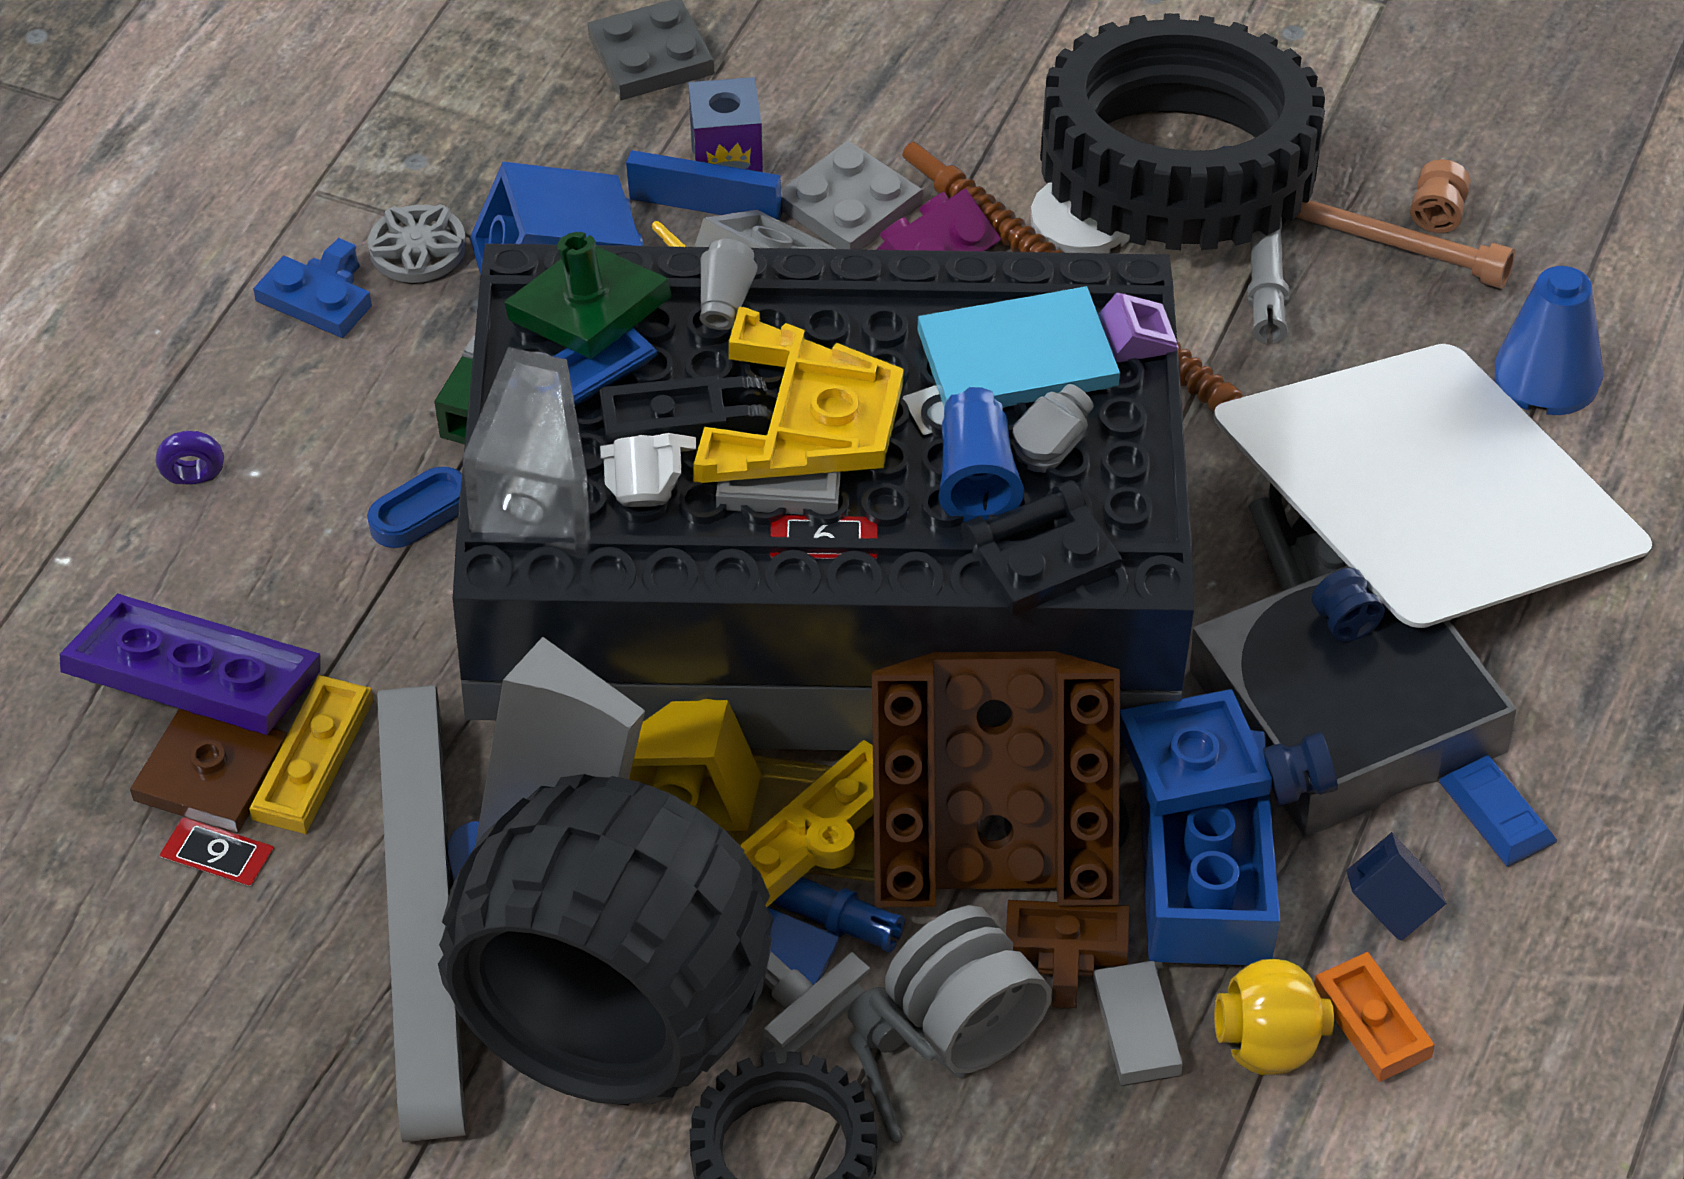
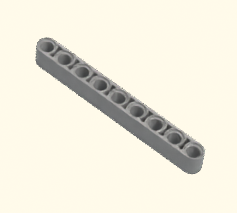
M436 684L378 690L395 1072L400 1134L402 1142L466 1135L460 1018L459 1013L454 1008L455 1004L442 984L438 963L443 956L439 946L445 929L442 919L452 889L447 849L449 839L438 690Z

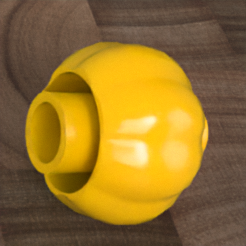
M1259 960L1240 970L1230 980L1228 993L1217 994L1214 1009L1215 1032L1219 1043H1241L1240 1050L1231 1049L1232 1057L1239 1065L1249 1071L1260 1075L1288 1073L1300 1068L1313 1057L1321 1036H1330L1332 1034L1334 1025L1333 1005L1329 998H1320L1311 977L1300 966L1286 960Z

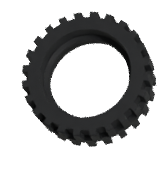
M1165 13L1163 20L1148 21L1146 16L1142 15L1130 17L1128 25L1118 27L1114 22L1099 26L1097 36L1092 37L1085 33L1076 38L1073 43V51L1064 48L1056 56L1055 67H1051L1048 70L1040 160L1042 161L1041 172L1044 181L1052 183L1051 194L1059 203L1071 202L1070 213L1082 222L1092 218L1097 221V230L1109 236H1112L1116 231L1130 235V243L1145 246L1147 240L1166 243L1165 249L1179 251H1181L1182 244H1200L1202 251L1218 249V242L1232 240L1236 246L1249 243L1254 232L1261 231L1267 236L1279 230L1281 217L1292 221L1301 213L1302 202H1309L1313 194L1325 115V95L1323 88L1317 87L1318 76L1311 67L1300 68L1302 57L1290 48L1282 51L1277 48L1278 40L1266 33L1260 37L1248 33V26L1233 22L1229 27L1214 23L1215 17L1199 15V21L1180 19V13ZM1187 111L1222 119L1240 127L1255 138L1238 145L1214 150H1177L1135 140L1115 130L1108 124L1120 118L1143 112Z

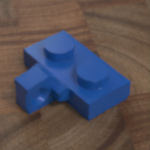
M340 238L324 250L321 260L312 258L308 261L307 265L283 255L253 288L256 302L341 338H344L372 307L370 291L352 284L354 282L353 274L360 267L356 256L357 247L355 244Z

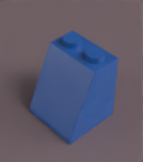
M503 161L470 236L480 274L485 244L557 245L563 236L573 232L586 233V237L591 235L595 239L596 245L643 246L642 235L637 232L631 215L630 200L625 197L618 175Z

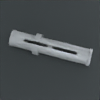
M1282 220L1279 230L1267 236L1261 231L1254 232L1250 242L1252 282L1247 289L1248 304L1253 309V335L1257 341L1266 344L1267 327L1272 328V344L1282 341L1288 332L1285 307L1289 303V286L1283 280Z

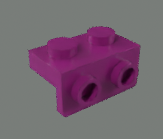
M965 188L951 198H948L945 192L933 197L919 208L923 216L912 223H909L906 217H902L879 234L884 242L876 250L987 251L994 247L1001 238Z

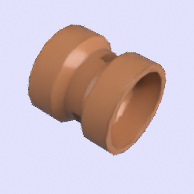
M1440 159L1425 164L1421 169L1417 183L1418 191L1413 196L1410 209L1411 217L1419 227L1429 232L1445 233L1456 229L1461 223L1465 205L1464 201L1468 197L1471 184L1470 175L1462 165L1454 161Z

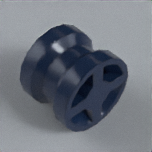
M1344 568L1333 572L1316 586L1311 597V602L1319 615L1329 618L1328 628L1336 640L1341 642L1354 641L1367 635L1379 625L1385 613L1382 602L1377 595L1367 592L1368 583L1360 570L1355 568Z

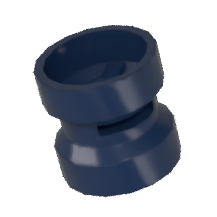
M1322 732L1304 736L1301 743L1295 746L1286 747L1279 743L1263 748L1265 763L1272 777V788L1279 806L1297 802L1303 793L1314 791L1322 795L1338 790L1334 766Z

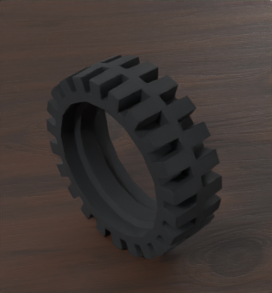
M787 1051L786 1063H777L775 1052L761 1054V1066L756 1068L750 1057L737 1062L736 1076L727 1069L716 1077V1089L707 1086L701 1094L700 1107L695 1106L690 1128V1158L694 1179H737L727 1168L722 1154L724 1135L734 1121L752 1108L776 1101L807 1103L829 1113L841 1125L846 1139L845 1156L836 1171L825 1179H873L874 1174H876L878 1134L870 1100H865L864 1089L856 1080L849 1084L847 1071L836 1065L828 1072L826 1059L813 1055L809 1064L804 1065L801 1052Z

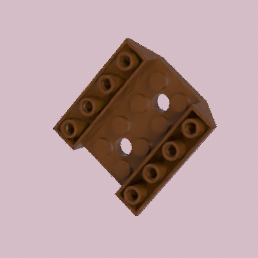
M1056 651L933 652L872 671L875 907H936V889L1056 888L1058 906L1119 905V669ZM1000 700L1011 708L1012 715L1001 726H987L977 716L979 708L987 701ZM991 815H1000L1007 818L1013 827L1008 836L994 841L983 837L978 831V826L984 818Z

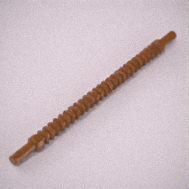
M911 142L904 148L903 158L934 182V189L937 193L945 192L947 197L951 198L966 188L1000 236L1001 243L1005 246H1010L1012 252L1065 253L1062 250H1056L1054 243L1046 242L1044 235L1036 234L1034 227L1026 226L1024 219L1016 218L1013 211L1006 210L1003 203L996 202L993 195L986 194L983 187H976L975 181L970 178L967 179L966 174L958 167L944 165L917 142ZM1177 341L1179 347L1180 386H1187L1188 392L1192 395L1198 394L1199 401L1208 403V407L1213 413L1219 404L1243 397L1242 392L1229 382L1224 383L1221 375H1213L1211 367L1202 366L1200 358H1191L1190 350L1181 349V345Z

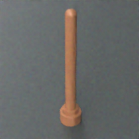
M1311 200L1307 203L1302 202L1301 213L1295 217L1472 269V275L1480 277L1482 284L1499 289L1505 287L1515 259V249L1492 243L1490 247L1481 245L1479 249Z

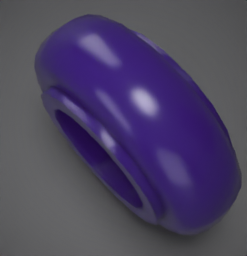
M182 431L174 433L162 441L157 448L155 463L160 474L169 482L192 485L216 478L223 468L224 453L219 442L212 436L199 431ZM186 456H195L200 459L195 461H184L180 458Z

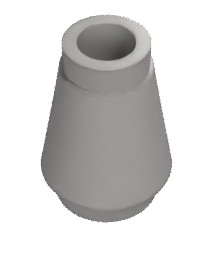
M732 239L716 240L709 245L708 251L704 252L701 256L700 321L709 328L728 330L734 326L738 308L742 306L757 273L758 266L754 261L755 255L753 250L740 241Z

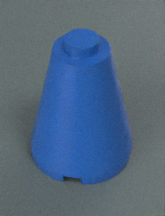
M1555 266L1544 270L1538 276L1499 348L1495 358L1494 380L1520 408L1529 410V404L1547 408L1546 415H1565L1585 408L1595 399L1603 380L1604 369L1592 283L1586 274L1576 268Z

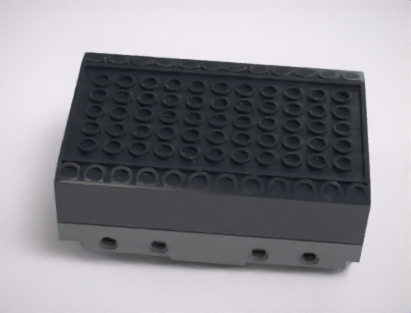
M485 244L477 307L452 597L465 720L496 721L503 680L542 637L644 709L643 721L672 701L728 700L750 749L852 750L863 740L873 745L872 671L933 652L1056 651L1119 669L1120 710L1166 701H1181L1194 614V594L1178 349L1174 352H1168L1166 355L1143 359L1131 358L1125 362H1116L1120 371L1119 385L1112 388L1085 392L1092 400L1094 407L1086 416L1088 427L1082 434L1084 437L1056 468H1047L1045 473L1029 470L1027 464L1024 462L1020 464L1017 461L1013 452V426L1034 402L1017 403V405L1003 408V412L1007 417L1009 440L1014 462L1024 487V497L1019 507L1052 494L1054 486L1072 480L1081 490L1085 506L1122 557L1121 567L1115 570L1114 575L1087 586L1082 585L1072 592L1056 597L1013 617L1003 603L996 588L992 586L981 570L980 560L976 553H973V548L967 540L962 538L961 523H963L964 516L948 515L939 502V489L943 471L942 426L933 422L928 417L927 411L933 404L942 402L940 394L928 398L921 408L922 422L926 428L933 432L927 435L922 434L909 411L907 403L903 400V397L936 386L917 330L918 316L1087 286L1097 314L1100 313L1116 293L1163 304L1177 341L1174 286L1169 254L751 248L755 255L754 261L758 266V270L741 307L759 312L760 322L780 330L785 323L805 330L804 339L831 350L836 343H839L904 369L903 387L884 467L841 471L838 511L831 514H819L811 509H803V515L786 514V508L779 507L770 513L755 512L748 505H741V511L727 510L726 504H720L716 508L718 482H693L694 461L701 439H696L695 450L680 452L681 474L677 479V484L671 491V498L665 504L653 507L623 506L605 485L604 459L601 458L600 446L606 445L600 404V391L564 413L527 376V371L565 350L566 347L508 320L504 301L561 259L557 245ZM596 245L668 278L672 295L669 300L633 327L657 350V356L636 371L634 370L611 386L718 375L719 378L756 376L757 378L761 377L767 386V400H764L761 406H767V409H770L773 415L785 367L729 359V340L733 327L728 330H716L705 326L700 321V259L702 254L708 251L709 247ZM989 491L984 495L983 498V508L985 511L987 508ZM784 515L805 516L810 521L818 524H832L840 521L845 516L866 517L871 522L877 524V538L771 537V523L779 520ZM1059 516L999 540L995 544L1002 551L1067 525L1070 521L1068 518ZM770 553H779L773 558L770 557ZM807 553H831L841 555L837 556L835 559H818L813 558ZM869 554H877V559L873 558ZM1000 700L985 702L977 712L981 722L992 727L1005 724L1012 715L1011 708ZM1120 735V747H1125Z

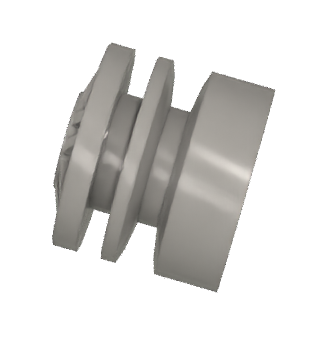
M967 905L953 909L928 922L903 945L893 958L885 976V991L903 1009V1013L916 1027H923V1037L954 1073H972L987 1068L1009 1055L1031 1035L1043 1020L1051 1003L1052 988L1021 952L1013 951V942L999 928L991 916L982 907Z

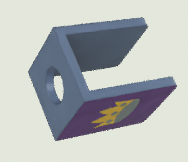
M755 77L688 82L692 152L695 154V161L763 172L762 123Z

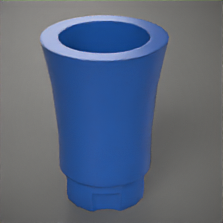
M969 387L962 393L951 395L945 402L944 418L941 425L943 438V471L939 489L941 507L950 516H964L963 522L978 516L987 520L989 515H999L1019 507L1024 497V487L1014 462L1009 440L1007 417L1003 412L1002 404L994 399L991 390L982 387ZM989 491L988 503L985 511L983 508V498L984 495Z

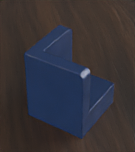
M1392 832L1346 870L1352 893L1398 940L1405 939L1446 905L1438 880Z

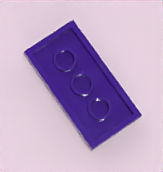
M118 593L59 654L61 673L266 735L320 673V653Z

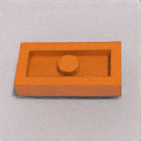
M1368 951L1315 975L1314 985L1320 998H1329L1331 1000L1334 1019L1378 1082L1433 1057L1434 1042Z

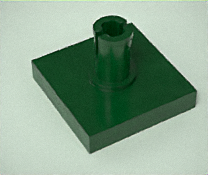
M573 232L563 236L558 241L557 248L561 259L504 301L509 321L589 359H593L669 300L672 295L668 278L596 246L595 239L591 235L586 237V233Z

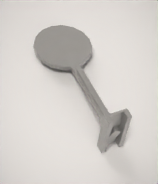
M770 951L764 983L772 990L771 996L785 1010L764 1027L760 1056L763 1053L775 1052L777 1063H786L787 1051L800 1052L843 1015L855 999L865 992L858 982L869 974L870 968L851 952L813 985L797 969L790 970Z

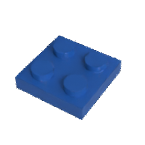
M1232 689L1182 698L1181 701H1166L1120 710V735L1155 817L1270 794L1272 777Z

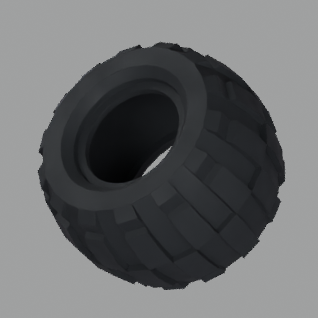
M580 774L560 777L555 787L540 786L527 799L523 797L482 834L462 866L449 895L442 919L445 929L439 946L443 956L438 963L442 984L455 1004L454 1008L466 1024L494 1054L517 1071L544 1086L591 1102L629 1106L631 1103L654 1104L673 1098L678 1088L689 1086L702 1071L708 1072L733 1045L762 993L773 939L770 935L774 917L765 906L770 898V894L761 873L751 864L740 845L716 822L678 797L650 785L615 776L596 777Z

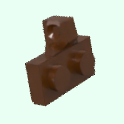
M1008 900L1006 935L1013 942V951L1021 952L1029 962H1038L1039 974L1053 975L1052 1007L1077 1009L1078 976L1093 977L1094 965H1127L1129 905L1058 906L1057 902Z

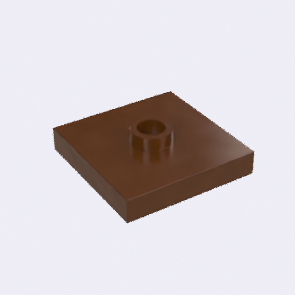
M179 708L130 788L133 801L239 833L250 814L249 808L288 733L272 728L266 735L210 717L193 714Z

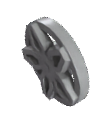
M410 205L402 208L393 206L384 212V216L377 221L370 231L368 237L370 259L380 273L393 280L408 283L431 281L449 273L461 262L466 251L465 230L460 220L444 205ZM432 221H437L433 225L428 226V224H430ZM401 222H403V223L406 224L407 226H405V227L403 228V227L399 226L398 224L401 223ZM446 226L452 229L455 235L445 231ZM447 256L442 261L428 266L430 260L434 257ZM401 258L405 268L395 266L385 259Z

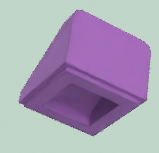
M1116 293L1098 314L1116 362H1125L1131 358L1143 359L1166 355V353L1174 352L1179 348L1163 304Z

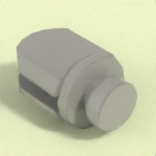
M1072 384L1066 385L1059 393L1049 392L1044 397H1039L1013 426V452L1017 461L1020 464L1024 462L1028 465V469L1034 472L1045 473L1047 468H1056L1084 437L1082 434L1088 427L1086 416L1094 407L1090 397L1082 389Z

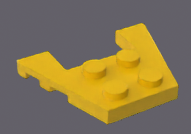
M739 307L729 340V359L785 367L784 375L767 435L704 427L694 461L693 482L708 483L883 468L903 387L904 369L839 343H836L831 350L804 339L805 330L785 323L780 330L760 322L759 312Z

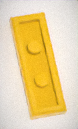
M322 675L317 676L249 808L252 821L307 834L374 701L372 688Z

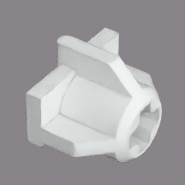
M672 433L656 436L638 435L615 440L614 444L600 446L601 458L604 459L605 485L623 506L653 507L665 504L671 498V491L677 484V479L681 474L680 452L695 450L696 437Z

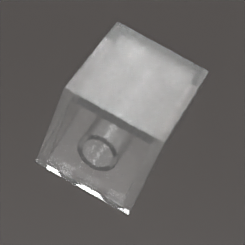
M508 347L463 455L470 532L500 533L514 537L574 538L575 543H544V546L556 547L567 553L568 556L586 559L591 552L587 476L567 359L552 357L542 352H529Z

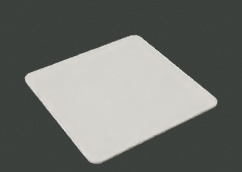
M1438 344L1219 404L1213 414V419L1217 426L1350 568L1360 570L1368 583V588L1377 595L1391 613L1402 623L1412 627H1429L1644 557L1652 548V541L1649 535L1464 351L1452 345Z

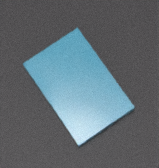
M1087 286L918 316L917 330L944 407L945 402L951 395L962 393L969 387H982L991 390L994 399L1000 402L1003 407H1007L1021 402H1035L1039 397H1044L1049 392L1059 393L1068 384L1075 385L1084 392L1107 389L1119 385L1120 371Z

